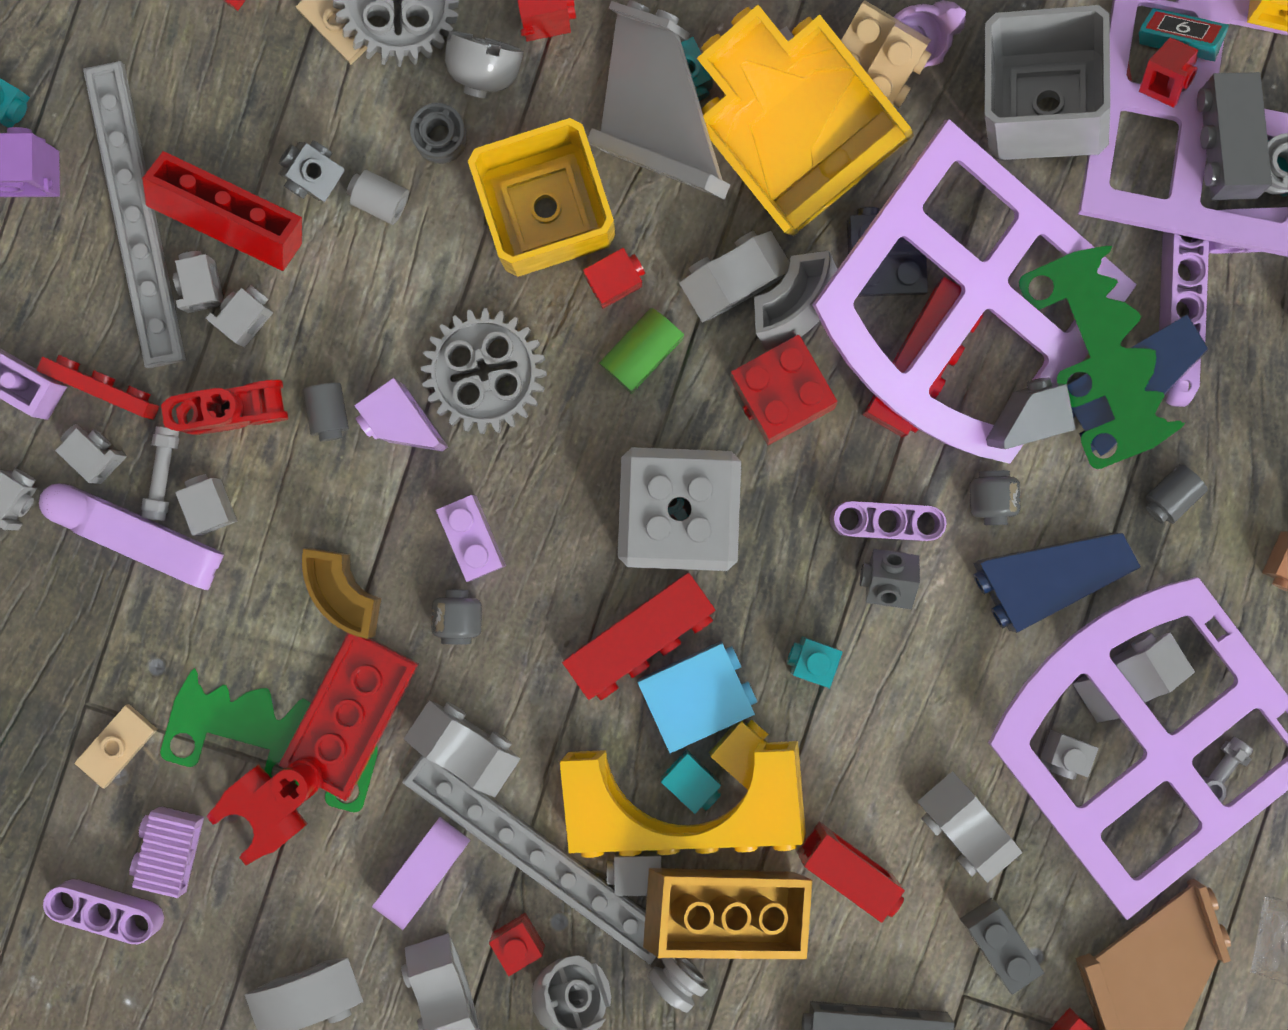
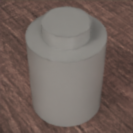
M364 170L361 175L356 173L352 177L347 188V195L351 196L350 204L394 225L406 206L409 190L369 170Z

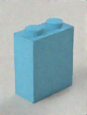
M720 641L638 679L637 683L669 753L755 715L751 705L757 703V699L748 681L743 684L740 683L735 670L741 668V664L732 646L725 649Z

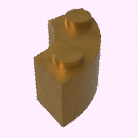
M303 548V577L308 593L318 610L332 624L349 634L366 639L374 637L381 598L368 594L356 583L350 570V554Z

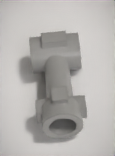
M1233 737L1230 742L1225 741L1220 748L1225 752V756L1209 777L1202 776V779L1221 803L1226 797L1224 783L1238 764L1247 767L1252 760L1249 756L1254 750L1236 737Z

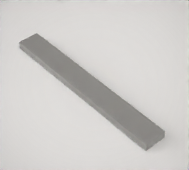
M117 61L84 68L85 81L144 365L146 368H154L186 361L156 213L154 209L147 207L145 202L142 177L146 174L147 170L125 64Z
M423 756L419 758L403 780V784L651 965L656 956L643 948L646 910L626 896H615V888L613 886L607 885L605 880L489 795L472 789L460 778L436 763L425 759Z

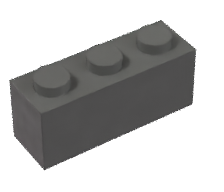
M1214 73L1198 91L1197 109L1199 112H1202L1203 116L1200 142L1201 147L1206 149L1207 164L1204 170L1205 184L1210 186L1211 200L1257 199L1272 185L1261 73Z

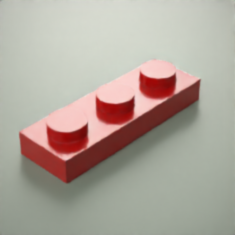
M59 354L56 361L45 357L41 358L36 371L136 415L152 420L155 419L160 406L149 402L151 394L130 385L127 391L113 386L115 378L93 370L91 376L78 371L80 363Z

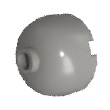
M449 31L445 63L447 71L453 80L464 85L463 93L478 98H486L487 92H500L513 83L519 72L524 51L486 37L481 39L473 37V34Z
M579 955L557 959L543 968L534 982L531 995L533 1012L539 1023L547 1030H597L605 1021V1019H602L605 1009L611 1004L609 981L602 968L596 963L591 964L584 959L585 957Z

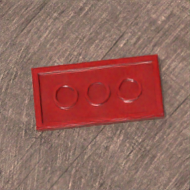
M347 633L279 766L286 768L297 759L311 760L318 765L322 772L323 781L320 788L344 801L349 800L419 663L372 638L366 639Z

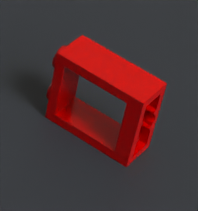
M820 821L797 851L806 869L881 923L887 915L893 917L904 902L902 894L905 890L895 876Z

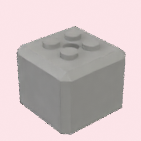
M1100 5L995 13L985 23V121L989 152L998 160L1099 155L1109 145L1110 20L1109 13ZM1046 97L1055 98L1060 103L1055 110L1049 112L1042 111L1038 108L1037 104Z
M637 447L629 449L621 457L618 558L627 567L728 571L738 561L741 461L732 451ZM677 497L685 498L691 505V514L683 521L672 519L668 513V504Z

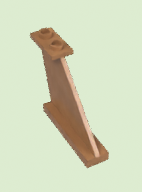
M1195 879L1188 880L1187 888L1095 957L1089 953L1075 958L1099 1030H1184L1217 961L1220 960L1222 963L1231 961L1227 950L1228 947H1231V941L1225 927L1218 923L1215 911L1219 909L1216 896L1210 887L1207 888Z

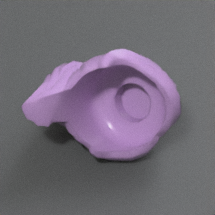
M942 0L935 2L933 5L917 4L906 7L899 11L894 18L931 39L926 51L932 55L924 66L925 68L943 62L944 56L952 45L953 35L961 33L962 29H964L966 11L954 2Z

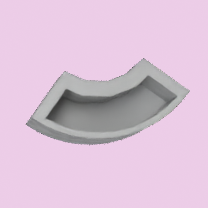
M755 231L749 232L735 242L737 248L713 261H710L708 257L703 258L688 268L691 275L683 279L679 284L702 323L739 305L785 277L789 270L790 262L772 231L756 235Z
M830 251L791 256L789 270L782 282L770 292L754 297L756 335L766 350L773 349L797 335L803 336L819 322L820 319L812 304L838 270Z
M1152 633L1142 635L1131 643L1132 648L1111 658L1144 703L1158 696L1170 693L1195 673L1171 633L1154 637ZM1086 674L1073 683L1097 723L1119 719Z
M429 700L404 737V740L425 759L448 770L472 789L496 797L521 759L509 750L512 743L499 733L493 731L489 735L464 719L466 713L454 704L446 702L443 707Z
M953 771L917 801L926 812L921 819L936 836L941 832L947 836L961 853L956 858L957 861L971 877L978 872L988 883L1022 854L1013 839Z
M449 933L405 947L406 964L401 966V971L407 988H413L421 1014V1018L417 1020L418 1029L479 1030L468 981Z
M348 958L326 960L301 972L276 978L245 994L257 1030H299L328 1019L329 1023H335L351 1015L350 1008L363 1002Z

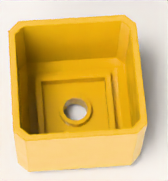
M568 118L473 150L468 164L498 257L505 271L519 277L610 247L615 237L614 219L583 124ZM543 198L552 199L557 204L556 212L549 218H542L535 212L537 202Z

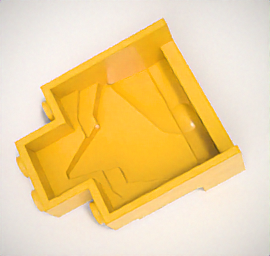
M759 5L753 9L746 7L731 21L732 28L722 36L720 34L712 36L701 47L703 53L697 57L698 61L726 94L721 100L719 97H715L701 110L712 143L784 233L794 236L909 141L914 134L908 123L820 14L814 20L808 17L800 22L792 31L794 37L787 41Z

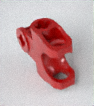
M265 380L228 389L212 388L171 396L161 404L164 427L191 435H201L240 429L247 425L270 424L288 420V412L284 411L281 393L283 381ZM183 402L176 408L178 423H176L172 417V410L177 403ZM193 408L194 416L188 423L187 413Z
M297 759L270 778L262 766L258 764L224 791L218 803L206 817L212 825L217 824L228 815H239L249 821L253 828V841L239 857L245 865H248L264 855L275 852L308 825L296 809L320 789L323 781L322 772L313 761Z

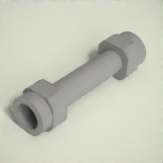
M157 426L155 428L151 445L157 447L149 498H143L142 518L165 521L169 502L164 501L172 449H178L179 431Z

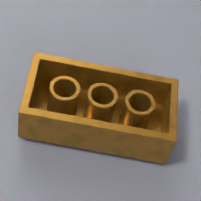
M649 868L643 948L657 958L807 959L812 879L796 872Z

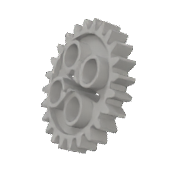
M333 0V7L340 9L336 13V23H347L343 27V37L355 35L353 48L356 50L363 45L367 46V59H370L376 52L381 53V64L383 65L386 64L389 56L395 57L398 67L402 65L403 56H408L415 65L418 61L419 52L430 59L433 52L431 45L440 50L443 48L445 41L442 36L448 37L449 31H453L450 24L456 23L458 13L453 11V9L458 8L459 0H398L401 5L400 27L402 33L401 35H396L394 32V3L392 0ZM372 16H381L388 24L384 27H375L369 23L368 19ZM411 16H419L424 19L426 25L414 27L409 24L407 19Z
M487 308L483 309L481 319H476L474 313L468 310L467 321L464 323L456 315L452 316L455 327L450 330L447 326L441 324L440 329L444 334L442 340L430 337V341L437 347L436 350L423 352V355L432 360V364L422 366L421 371L430 374L432 378L423 382L422 386L428 389H435V392L428 397V401L430 403L442 402L437 410L440 416L449 411L452 412L449 419L451 425L454 426L462 418L464 420L463 430L466 432L470 431L474 423H477L480 434H485L487 424H492L494 430L500 433L501 421L504 420L512 428L515 427L513 415L518 413L520 416L527 418L528 414L524 409L525 404L538 405L537 401L531 396L532 393L544 392V387L536 383V378L547 376V372L536 368V365L546 359L544 355H533V351L540 346L539 341L526 342L531 333L529 327L518 332V318L514 317L508 324H505V314L503 311H499L493 320ZM496 339L506 340L509 344L507 354L501 358H493L489 355L488 348ZM458 348H467L471 352L469 363L463 367L453 366L451 361L453 352ZM512 361L518 363L516 368L496 370L488 373V380L483 381L478 375L470 376L457 382L451 381L453 375L479 371L480 364L483 362L489 368L499 367ZM505 376H512L517 380V389L509 396L500 395L497 390L499 380ZM467 385L478 386L480 391L478 400L471 405L463 404L460 399L461 390Z

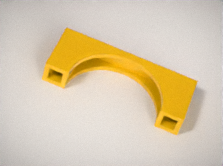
M798 741L759 743L754 752V772L751 785L742 800L721 817L696 825L666 823L647 815L633 805L614 780L607 760L606 750L568 752L560 761L569 853H581L582 857L594 858L602 856L604 852L619 851L620 856H636L641 854L642 851L657 850V854L672 855L679 853L680 849H695L696 853L709 854L718 851L719 848L734 847L736 852H751L757 850L758 846H773V849L777 851H789L797 848V845H802L805 838L806 829Z

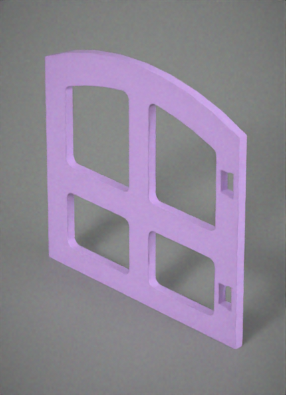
M1113 0L1110 14L1109 145L1099 155L1087 156L1078 214L1288 257V214L1283 223L1205 208L1200 202L1207 156L1206 149L1201 147L1200 142L1203 116L1202 112H1199L1197 109V95L1214 73H1219L1224 41L1215 62L1197 58V62L1194 65L1198 68L1196 76L1191 85L1181 92L1178 103L1174 108L1140 93L1141 84L1129 81L1126 75L1138 6L1157 8L1219 23L1234 24L1288 35V32L1247 23L1250 0H1176V2L1167 0ZM1264 109L1268 140L1280 134L1288 133V113ZM1121 111L1173 120L1178 124L1179 131L1168 199H1159L1115 190L1110 186V174Z
M948 119L940 126L812 305L828 337L847 365L866 387L893 412L920 431L949 446L976 456L1011 463L1023 445L1006 450L987 446L986 438L994 425L973 419L931 398L929 388L986 309H989L1043 355L1044 363L1032 380L1049 377L1051 383H1057V375L1060 371L1082 362L1087 356L1088 350L1076 320L1073 321L1066 332H1063L1010 287L1008 277L1039 235L1043 236L1064 256L1075 251L1095 247ZM955 161L1014 212V220L983 262L923 211V204ZM900 237H904L961 286L960 296L903 373L895 367L880 349L853 306L858 294ZM1103 257L1098 274L1115 278L1118 281L1115 288L1106 297L1125 302L1137 284L1106 257Z
M1197 577L1163 585L1130 598L1101 614L1069 637L1044 660L1023 684L1002 715L988 743L1120 914L1128 920L1288 790V755L1227 805H1222L1192 765V760L1198 753L1255 708L1261 711L1288 747V733L1277 720L1285 711L1288 713V695L1202 581ZM1188 616L1232 673L1234 682L1173 733H1167L1111 660L1110 651L1128 639L1155 626ZM1213 616L1226 632L1225 635H1222L1217 640L1205 625ZM1080 674H1086L1143 748L1144 753L1141 759L1085 804L1075 806L1031 749L1030 740L1046 714L1064 691ZM1168 781L1198 820V828L1141 875L1131 878L1102 841L1101 833L1162 782Z

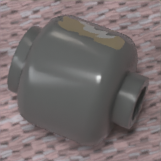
M980 471L979 477L970 482V511L973 516L984 518V525H1008L1007 517H1014L1020 513V482L1017 478L1010 476V471Z
M446 589L445 597L436 598L432 602L431 631L434 636L441 638V644L467 645L472 643V638H476L481 634L482 604L480 600L469 597V590Z

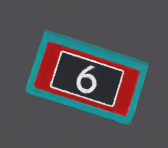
M1153 8L1139 30V44L1160 49L1171 37L1198 49L1197 58L1215 62L1229 25Z

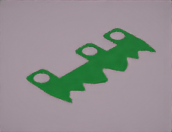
M1107 245L1072 252L1022 275L1019 280V287L1024 299L1037 310L1065 298L1068 300L1090 358L1060 371L1057 375V383L1067 384L1069 377L1076 372L1087 373L1092 379V388L1087 395L1082 397H1076L1069 393L1071 407L1081 406L1106 395L1115 420L1084 432L1081 437V444L1089 464L1095 469H1102L1150 450L1180 430L1185 424L1181 421L1167 422L1166 419L1157 417L1155 413L1164 398V393L1145 391L1146 385L1154 374L1156 350L1125 348L1121 346L1123 338L1136 326L1142 316L1127 303L1106 297L1118 283L1115 278L1098 274V269L1102 263L1101 259L1110 253L1112 246ZM1037 276H1047L1053 282V292L1047 299L1036 300L1029 293V284ZM1101 433L1112 435L1117 442V449L1109 458H1099L1093 454L1091 449L1092 440Z
M194 668L174 700L160 751L161 757L168 762L193 767L199 762L206 733H211L269 749L264 770L272 778L271 773L274 765L280 762L311 703L302 698L284 718L277 720L274 714L271 693L268 688L246 692L234 702H230L227 685L220 686L208 695L205 694L201 685L198 684V673ZM179 733L190 735L195 743L193 753L186 758L175 756L170 748L172 738ZM378 744L357 783L359 787L357 799L351 803H342L335 795L326 791L325 801L329 806L354 813L359 812L363 808L377 759Z

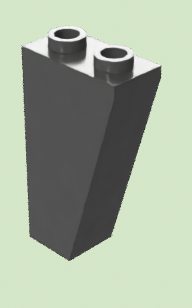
M810 1001L809 1013H803L801 1030H954V1021L948 1012Z

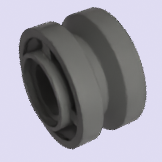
M443 103L425 105L416 112L411 121L410 135L418 152L428 161L438 164L449 163L463 153L467 144V130L460 114L451 106ZM437 126H445L449 129L447 137L441 141L430 139L432 129Z

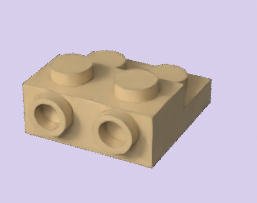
M865 0L862 2L841 40L887 99L897 108L901 107L911 90V87L905 84L911 73L914 71L920 75L932 55L926 51L931 39Z

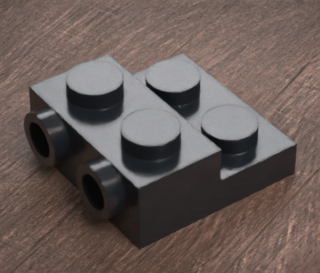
M859 208L856 210L857 215H850L847 220L848 254L879 213L880 208ZM900 237L857 297L927 294V257L904 237Z

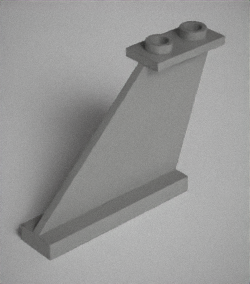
M629 0L626 6L611 1L609 9L617 13L602 125L601 131L591 129L587 138L589 144L607 154L725 199L730 184L722 180L680 40L687 41L690 33L677 25L678 17L666 11L658 9L656 15L649 13L650 9L638 2Z

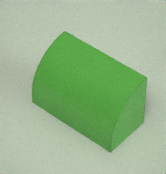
M650 308L598 364L630 394H633L684 339V334L661 313Z

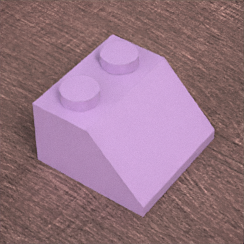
M394 378L354 405L361 414L356 417V420L369 437L373 436L374 439L379 438L389 443L442 452L448 448L406 386Z

